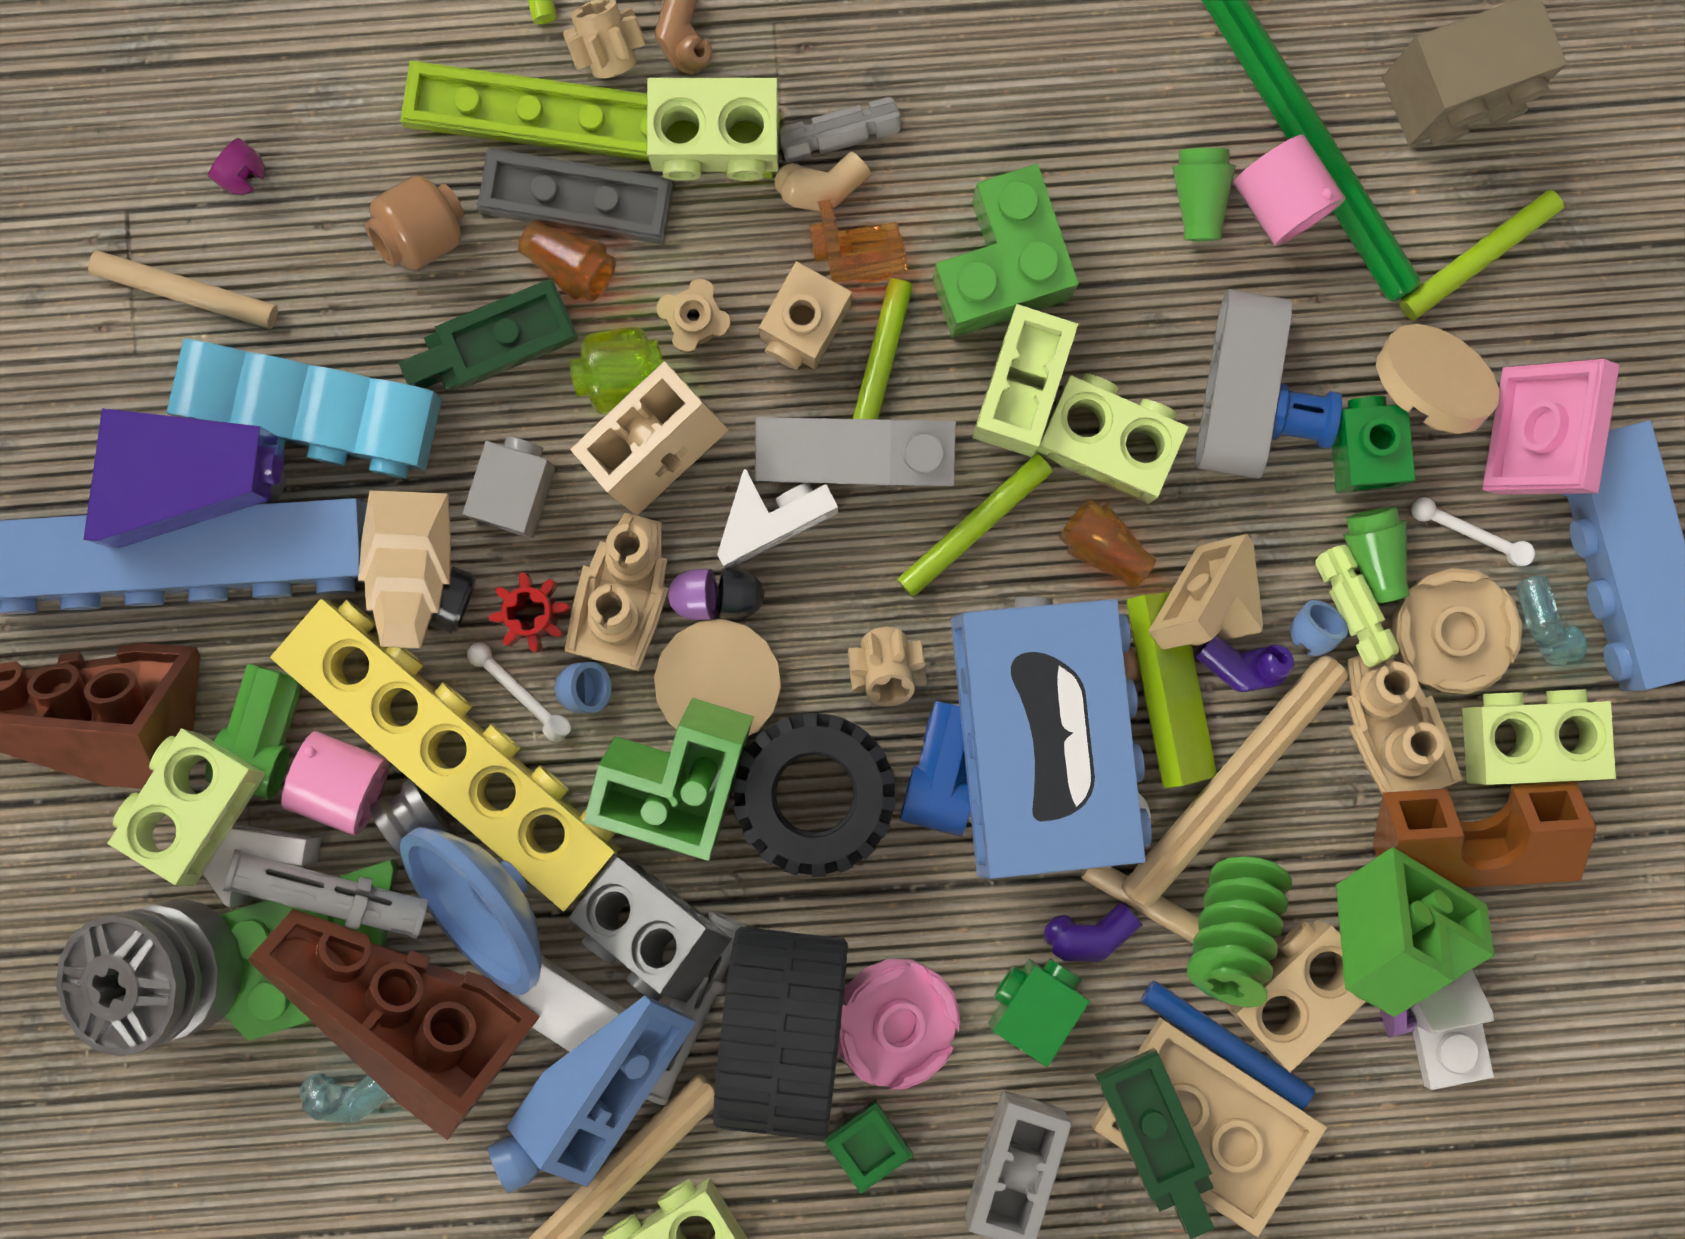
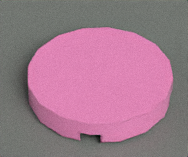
M887 959L866 967L844 989L838 1045L839 1056L855 1075L871 1085L887 1086L889 1089H907L927 1081L947 1062L954 1049L950 1044L954 1039L955 1029L959 1032L961 1017L955 993L939 974L911 959Z

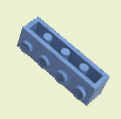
M1649 420L1609 431L1599 493L1562 494L1568 498L1574 519L1570 523L1571 542L1576 553L1585 559L1591 581L1587 585L1588 603L1594 616L1602 620L1608 644L1604 647L1605 664L1613 680L1619 681L1621 692L1648 690L1685 680V540L1652 422Z

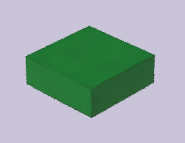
M876 1099L829 1132L824 1139V1142L860 1194L913 1157L912 1150Z

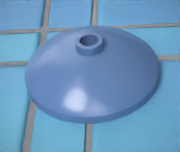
M419 827L404 836L400 842V853L408 877L418 896L428 899L427 910L456 948L483 975L510 993L523 995L536 986L539 982L542 965L538 928L531 906L524 896V893L528 890L526 882L518 870L508 861L503 860L499 863L480 846L439 829Z

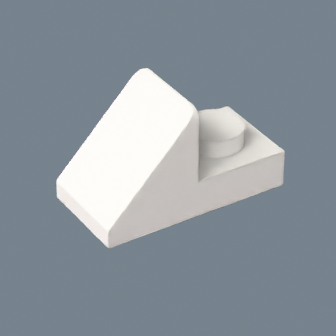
M744 469L717 553L724 568L731 569L837 515L838 506L828 486L825 484L813 491L810 483L801 484L777 497L775 500L779 508L768 513L747 470Z
M234 824L203 875L227 907L243 905L247 902L248 895L233 891H222L235 849L293 866H303L318 862L322 837Z
M1470 970L1455 979L1454 982L1417 1003L1415 1007L1409 1008L1411 1017L1417 1022L1412 1033L1423 1083L1430 1090L1494 1077L1483 1029V1023L1494 1021L1493 1011L1473 970Z

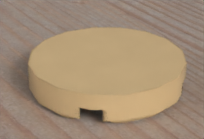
M1418 323L1400 326L1388 337L1382 346L1383 349L1377 355L1376 368L1382 386L1393 401L1408 413L1415 407L1421 413L1427 415L1428 417L1423 423L1435 430L1455 434L1476 431L1498 407L1500 390L1491 369L1481 356L1461 339L1439 328Z
M1450 568L1420 578L1409 588L1410 595L1399 600L1392 614L1391 632L1399 646V653L1396 657L1398 662L1407 664L1415 671L1419 684L1437 693L1469 694L1491 687L1503 677L1501 675L1507 671L1509 665L1514 663L1521 648L1522 622L1515 601L1504 588L1500 589L1495 582L1489 580L1490 577L1476 570Z
M725 619L699 621L678 632L661 652L654 675L656 701L667 722L676 730L691 699L695 698L754 716L749 736L760 731L774 713L781 691L779 663L768 643L748 626Z

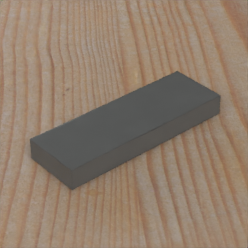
M487 148L477 210L482 215L664 245L675 184L673 180L660 176Z

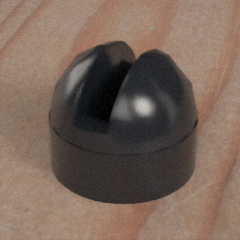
M722 568L717 598L718 618L742 620L753 615L759 610L764 599L761 582L748 571Z

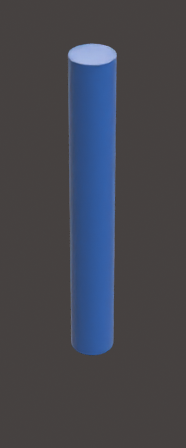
M1155 980L1144 991L1140 1002L1299 1109L1303 1110L1312 1100L1315 1093L1313 1087L1285 1070L1269 1057Z

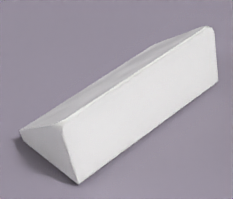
M541 955L542 965L537 985L523 995L509 992L510 995L540 1016L532 1028L569 1052L626 1010L543 955Z

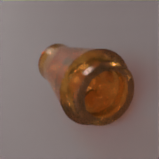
M538 220L531 222L526 227L518 243V252L530 259L550 279L553 278L554 282L574 300L581 297L588 301L596 300L609 285L615 271L616 260L607 253L605 244L549 227Z
M1092 499L1087 500L1072 515L1059 536V539L1069 546L1067 551L1069 555L1124 581L1131 588L1137 587L1148 576L1156 563V558L1144 549L1108 504L1099 506Z

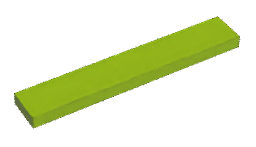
M409 61L400 119L404 128L649 162L647 155V93ZM778 112V135L782 119L781 112ZM744 120L736 123L730 129L728 135L734 141L746 144L757 140L762 134L763 129L754 121ZM677 121L667 129L665 137L674 143H686L697 135L699 127L691 121ZM765 172L764 178L773 179L774 172Z

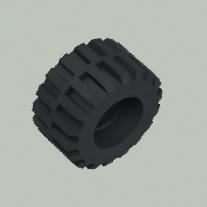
M803 713L782 719L768 729L763 730L754 739L747 751L744 752L739 762L732 790L735 806H733L735 818L739 821L743 830L742 835L749 846L752 844L761 854L760 857L770 865L773 863L783 868L784 872L798 875V873L812 875V877H826V874L837 871L842 873L853 868V865L863 858L866 859L875 851L877 844L888 832L896 805L893 770L880 745L860 726L832 714ZM820 755L836 761L846 770L852 782L853 801L848 814L838 825L826 831L807 832L800 830L784 818L778 807L776 789L781 774L793 761L804 756Z

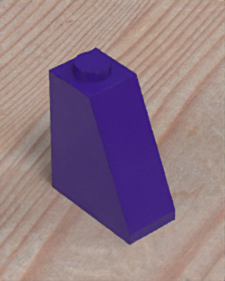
M102 408L83 540L106 547L122 548L269 501L272 484L277 485L280 482L284 466L283 449L277 445L278 436L261 426Z

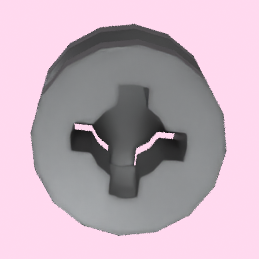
M411 779L402 783L401 792L392 799L380 798L370 805V812L376 825L399 855H401L400 842L402 838L415 828H431L442 831L450 829L449 822L441 806Z

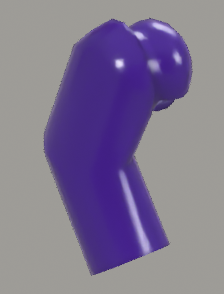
M1218 635L1212 640L1201 644L1194 653V657L1232 689L1242 693L1276 687L1286 680L1294 668V658L1291 652L1282 645L1274 644L1238 653Z
M1119 902L1095 925H1076L1068 915H1058L1046 925L1044 938L1049 945L1053 946V954L1064 961L1100 962L1108 958L1142 926V923L1122 902Z

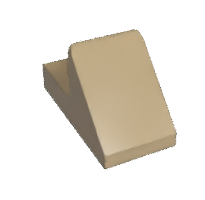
M1244 534L1197 546L1148 631L1162 650L1188 644L1201 645L1212 640L1216 635L1223 640H1229L1262 632L1263 619L1254 543L1249 536Z

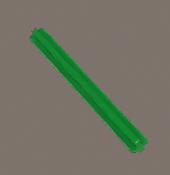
M1202 0L1287 139L1304 135L1345 196V201L1333 212L1386 298L1390 301H1396L1414 291L1421 284L1420 277L1248 1Z

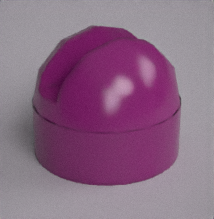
M236 138L216 158L208 172V178L232 194L245 195L254 191L245 182V179L252 173L263 180L265 166L262 158L253 148L240 138Z

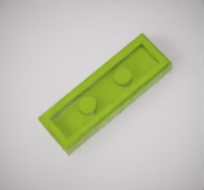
M1171 591L1127 599L1128 613L1164 789L1211 779L1217 774L1192 646L1188 644L1162 650L1148 632Z

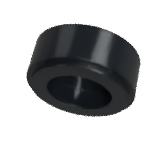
M454 566L452 567L450 585L443 586L439 613H433L430 626L451 634L458 630L477 580L474 578L475 574Z

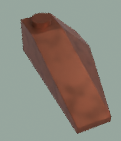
M134 643L118 646L117 656L84 661L81 652L59 654L58 664L23 670L22 665L17 661L0 663V753L105 786L142 789L153 773L149 768L150 761L161 743L169 736L176 737L181 728L193 731L200 666V654L197 647Z
M292 909L250 955L248 961L391 1098L448 1141L540 1016L487 977L467 971L465 975L429 963L431 957L411 950L408 955L370 942L366 934Z

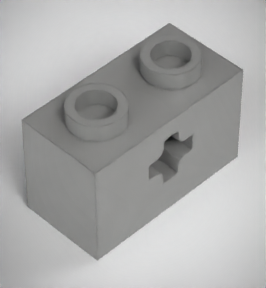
M1002 1089L964 1212L969 1232L991 1239H1037L1072 1125L1063 1108Z

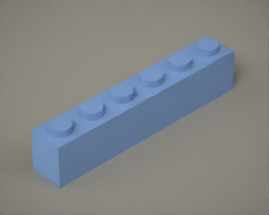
M356 498L258 504L122 548L106 547L83 540L87 515L1 520L0 614L36 613L38 601L60 600V610L100 609L102 597L124 596L125 606H156L165 604L164 594L188 592V602H220L228 600V590L252 588V598H284L292 596V586L316 584V594L356 592L355 582H358L362 533L367 504Z

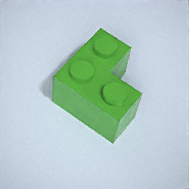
M1038 163L978 182L972 205L986 247L936 263L932 279L952 339L1010 320L1016 304L1039 311L1070 301L1079 284Z
M692 698L678 724L671 753L615 736L598 765L583 823L709 861L723 826L733 790L734 778L737 775L739 762L744 753L754 716Z
M1394 847L1336 884L1345 989L1359 999L1367 1001L1393 1017L1495 956L1487 904Z

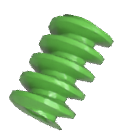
M1245 856L1227 858L1217 862L1210 871V887L1204 895L1205 909L1199 915V932L1194 936L1192 951L1194 954L1188 960L1187 975L1193 985L1204 994L1218 1001L1233 1006L1260 1007L1267 1001L1268 990L1262 984L1272 979L1273 967L1268 961L1277 956L1278 944L1273 938L1282 934L1283 921L1279 916L1287 911L1288 898L1284 894L1292 889V878L1278 864L1265 859Z

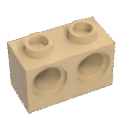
M1316 920L1311 926L1307 922H1302L1282 938L1278 944V949L1282 953L1270 963L1273 967L1272 979L1262 984L1268 990L1267 1001L1276 996L1286 997L1289 1003V1015L1283 1024L1275 1028L1265 1027L1262 1021V1010L1266 1002L1260 1007L1250 1008L1230 1004L1225 1005L1229 1012L1271 1058L1288 1072L1293 1071L1367 1002L1345 989L1341 936L1332 925ZM1330 951L1336 962L1335 973L1328 982L1315 985L1310 978V964L1318 954Z

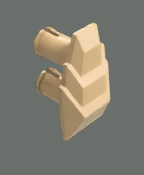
M369 490L358 581H365L366 610L373 611L381 647L421 648L433 613H439L443 586L450 585L451 530L449 494Z
M624 513L618 525L610 530L606 542L600 541L590 566L583 565L572 606L564 652L639 672L656 631L669 588L663 587L668 560L661 557L662 522Z
M1360 655L1346 660L1351 696L1346 697V701L1354 724L1348 727L1381 794L1383 795V792L1442 789L1462 781L1448 734L1432 696L1425 697L1419 686L1415 671L1405 663L1395 662L1393 658L1371 667L1364 664Z

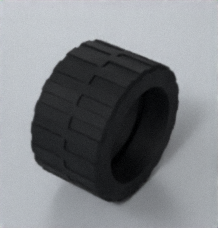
M740 927L736 930L729 964L716 1071L713 1124L717 1129L824 1140L827 1137L835 1081L848 942L844 938Z

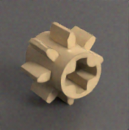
M594 0L573 11L571 18L575 28L564 31L563 35L577 70L590 66L595 78H610L628 71L636 64L637 58L633 49L642 47L646 43L632 7L619 11L616 0Z
M893 627L876 628L864 635L860 643L861 648L848 649L853 693L866 691L868 699L876 705L892 707L903 704L913 696L915 686H924L927 683L923 643L921 640L908 643L907 636L901 629Z

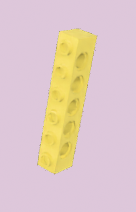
M320 599L270 658L498 856L511 863L527 881L563 912L571 908L600 875L614 854L617 855L622 849L611 840L616 833L583 823L586 810L581 814L563 798L569 789L556 776L540 765L532 772L514 756L520 750L519 745L495 725L490 724L484 730L466 714L472 708V705L452 687L442 682L436 689L418 673L424 664L407 648L381 647L379 639L370 632L376 625L375 621L348 599L341 606L336 602ZM360 648L368 657L369 670L362 681L352 684L343 673V662L351 651ZM408 690L417 700L418 711L411 723L401 726L393 719L390 705L397 693ZM450 731L460 734L467 746L465 759L455 768L445 765L438 755L439 742ZM496 773H503L510 777L516 789L514 801L504 810L491 805L486 797L487 782ZM543 815L556 817L564 827V841L556 851H548L541 848L534 839V825Z

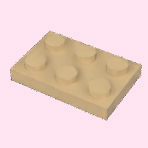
M1159 1017L1136 1055L1155 1048L1163 1062L1212 1172L1209 1178L1214 1188L1200 1194L1202 1201L1258 1238L1327 1127ZM1105 1102L1091 1126L1093 1130L1129 1153L1109 1106Z

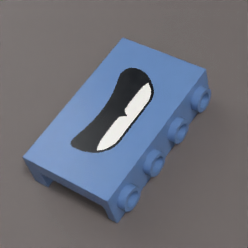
M1117 599L963 612L951 618L977 877L993 879L1146 862L1144 847H1149L1151 844L1152 830L1147 810L1140 808L1137 782H1142L1144 778V758L1140 745L1133 743L1130 717H1135L1137 713V693L1133 680L1131 678L1126 679L1123 653H1127L1130 648V628L1127 617L1124 614H1119Z

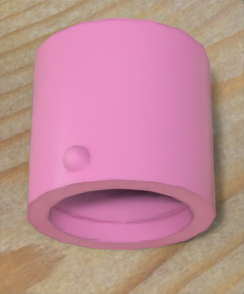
M1298 135L1278 145L1252 163L1234 180V185L1274 246H1279L1303 233L1328 216L1346 199L1304 135Z
M313 731L305 739L292 762L282 792V807L348 834L358 836L372 817L370 805L379 800L382 795L389 773L390 762L384 756L324 733Z

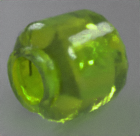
M627 327L589 334L582 341L581 358L570 360L571 376L576 396H589L596 412L608 414L663 363V357L658 338L648 340L646 333L639 327Z

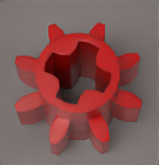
M524 572L520 573L519 576L520 588L511 592L500 587L495 589L497 595L504 601L501 612H494L488 617L489 621L500 624L505 623L510 629L504 636L503 644L512 647L519 641L521 636L527 637L530 650L534 653H540L542 648L541 637L548 634L561 639L565 637L563 630L556 626L559 614H566L572 608L571 605L566 603H555L551 598L557 589L558 583L549 579L537 590L533 588V581L530 575ZM529 597L532 602L545 607V615L535 617V628L533 629L530 628L529 624L516 618L517 611L526 609V598Z

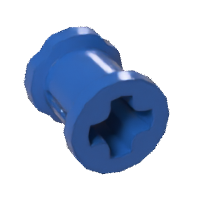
M1281 383L1272 440H1277L1280 435L1316 440L1319 448H1331L1340 424L1342 395L1339 392L1333 391L1328 392L1325 397L1289 391L1287 384Z

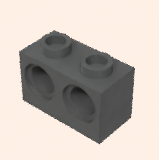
M615 854L569 916L572 922L587 933L582 940L584 946L608 963L613 964L616 959L622 962L632 971L627 977V981L639 992L658 1002L664 995L687 1003L732 940L730 936L642 866ZM630 903L629 918L619 928V913L626 904ZM675 939L677 946L675 956L668 965L664 966L662 958L664 949L671 940Z

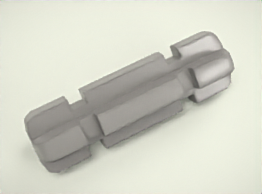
M886 97L868 102V109L861 110L860 105L811 118L812 123L804 126L802 121L782 126L779 129L778 135L782 153L787 162L793 163L811 158V151L819 150L821 155L868 142V135L875 134L876 138L879 139L896 134L901 128V118L897 104L893 98Z

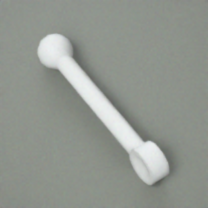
M1419 497L1411 506L1412 515L1418 521L1433 520L1505 553L1508 562L1513 566H1526L1535 557V550L1530 543L1526 541L1514 543L1506 541L1437 509L1435 502L1430 498Z
M477 642L468 648L467 659L470 664L476 667H484L543 724V733L550 741L561 742L571 731L568 720L561 715H551L492 658V651L487 644Z

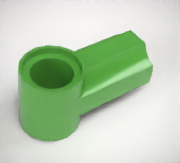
M247 663L228 727L223 728L218 733L214 742L266 773L253 796L271 800L277 794L286 774L290 750L289 746L285 743L303 686L289 674ZM207 760L205 778L207 782L211 783L213 769Z

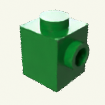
M1366 396L1348 400V409H1343L1341 412L1338 432L1332 445L1336 493L1395 489L1415 481L1409 413L1398 405L1387 406L1386 396Z
M1049 958L1044 967L1031 959H1028L1022 970L1012 966L1000 982L993 996L1000 1004L988 1022L991 1030L1048 1068L1090 1002L1083 993L1077 990L1082 979L1051 958Z

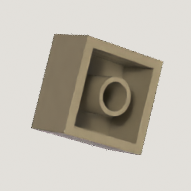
M1514 0L1417 35L1382 79L1408 146L1430 139L1432 146L1436 147L1467 134L1470 131L1468 125L1489 118L1491 125H1498L1522 115L1528 110L1527 102L1544 95L1550 90L1548 82L1567 65L1543 1Z

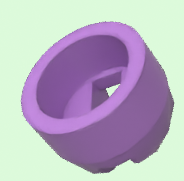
M712 569L685 571L671 582L668 599L672 609L677 614L689 620L714 619L717 611V585Z

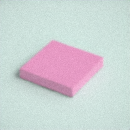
M1606 359L1503 367L1499 387V404L1495 410L1482 490L1497 495L1599 493L1620 364Z

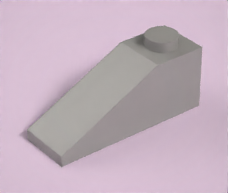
M755 417V481L954 486L956 421Z

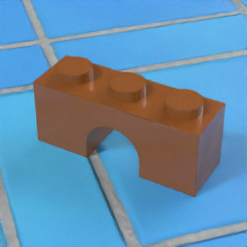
M1577 781L1512 784L1508 801L1499 812L1486 819L1473 822L1459 821L1447 788L1383 792L1373 846L1377 857L1394 847L1460 888L1571 882L1582 880L1597 828Z

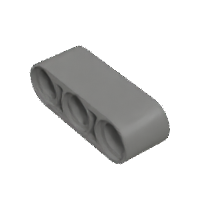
M1232 289L1226 290L1216 326L1196 448V468L1257 479L1262 477L1271 446L1291 324L1292 301L1290 299Z

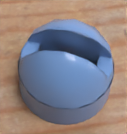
M1310 600L1294 617L1291 623L1290 634L1292 643L1296 647L1302 643L1308 649L1307 655L1323 656L1334 650L1347 636L1348 626L1342 615L1335 608L1319 600Z
M596 662L574 663L565 667L556 677L554 691L557 701L564 709L580 714L595 713L602 710L610 699L611 680L605 668Z
M513 1135L488 1145L489 1156L495 1172L508 1193L526 1186L537 1176L540 1169Z

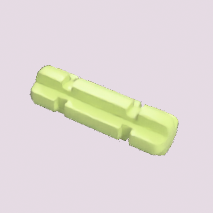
M1346 545L1333 547L1318 556L1316 567L1324 583L1331 582L1333 586L1329 593L1339 613L1346 621L1351 637L1357 635L1360 641L1355 646L1364 664L1368 667L1377 666L1394 658L1399 653V646L1391 630L1383 629L1381 624L1385 618L1363 574L1356 575L1354 570L1358 564L1351 550Z

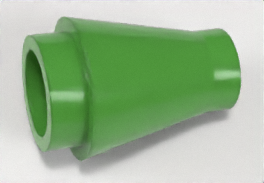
M1192 148L1179 151V165L1173 166L1172 169L1184 224V241L1222 240V226L1236 165L1230 164L1229 149Z
M1397 506L1367 510L1346 517L1348 532L1343 534L1344 539L1376 602H1390L1409 596L1407 584V520H1400Z

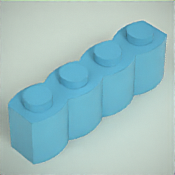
M183 339L166 413L175 417L261 426L278 436L277 445L281 446L283 450L285 443L309 447L307 458L337 466H345L347 456L371 460L369 471L393 478L407 479L409 469L426 472L442 398L434 391L412 385L369 378L332 368L307 365L284 358L246 352L218 344Z

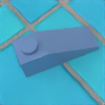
M643 996L545 1070L507 1125L508 1130L540 1170L588 1187L697 1022L683 1012L650 997Z

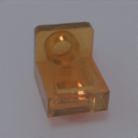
M831 199L818 201L821 222L809 224L815 262L827 260L830 277L833 282L838 283L857 279L860 282L874 283L889 278L892 273L907 271L905 247L897 222L837 231Z

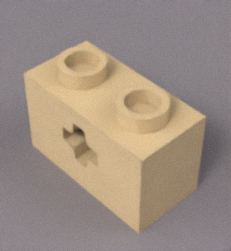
M664 361L570 450L608 494L638 516L729 429Z

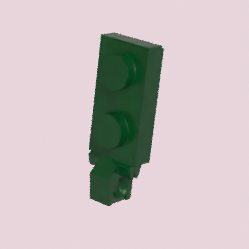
M552 278L435 326L436 332L424 338L429 350L402 360L398 364L407 385L425 389L443 382L445 389L449 392L460 387L464 389L579 341V338Z
M1152 1048L1094 1074L1149 1198L1152 1201L1154 1200L1158 1211L1161 1212L1173 1206L1185 1233H1188L1190 1239L1215 1229L1200 1196L1201 1193L1214 1188L1209 1178L1212 1172L1157 1050Z

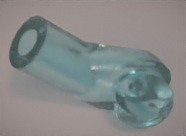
M1535 576L1519 582L1516 585V591L1525 622L1544 660L1553 665L1564 667L1567 661L1575 662L1584 658L1587 652V642L1584 633L1576 627L1563 629L1548 578L1546 576Z
M316 1073L307 1077L300 1087V1097L303 1100L302 1109L316 1121L353 1124L362 1120L391 1098L369 1076H366L356 1085L350 1087L335 1085L333 1078L326 1076L324 1073Z

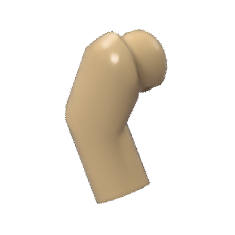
M850 151L828 172L804 168L795 163L786 164L777 172L774 184L782 199L792 207L827 212L836 208L871 176V171L856 153Z

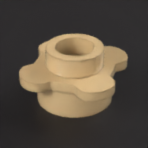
M695 279L690 283L689 289L676 296L666 294L657 303V314L662 320L668 321L674 333L673 345L681 352H693L698 344L709 341L713 336H724L730 328V317L726 312L719 310L713 298L714 286L708 280ZM691 310H696L700 316L698 320L690 321L687 317L688 313Z

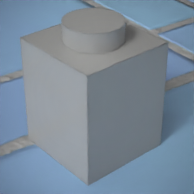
M511 436L506 437L504 446L485 441L462 514L475 522L533 539L556 469L547 459L541 458L543 447Z

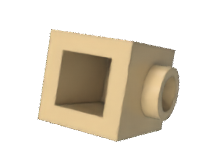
M796 261L759 326L760 338L768 344L765 352L773 359L792 369L798 370L801 363H804L816 370L852 306V291Z

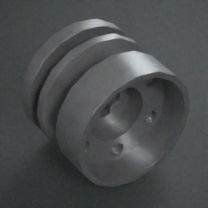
M179 898L88 921L70 936L59 958L56 989L62 1014L75 1035L98 1052L121 1057L151 1049L154 1046L168 1043L172 1039L185 1037L213 1026L228 1014L240 991L242 961L237 939L223 917L203 903Z

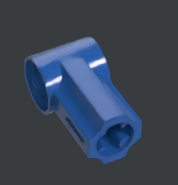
M934 701L923 739L924 744L918 766H913L910 774L900 821L962 837L970 814L960 706Z

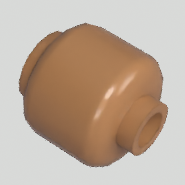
M414 175L375 197L369 208L371 219L365 223L369 239L389 266L394 267L400 264L408 270L417 271L456 248L461 239L458 220L464 217V210L449 186L442 184L437 187L427 178Z

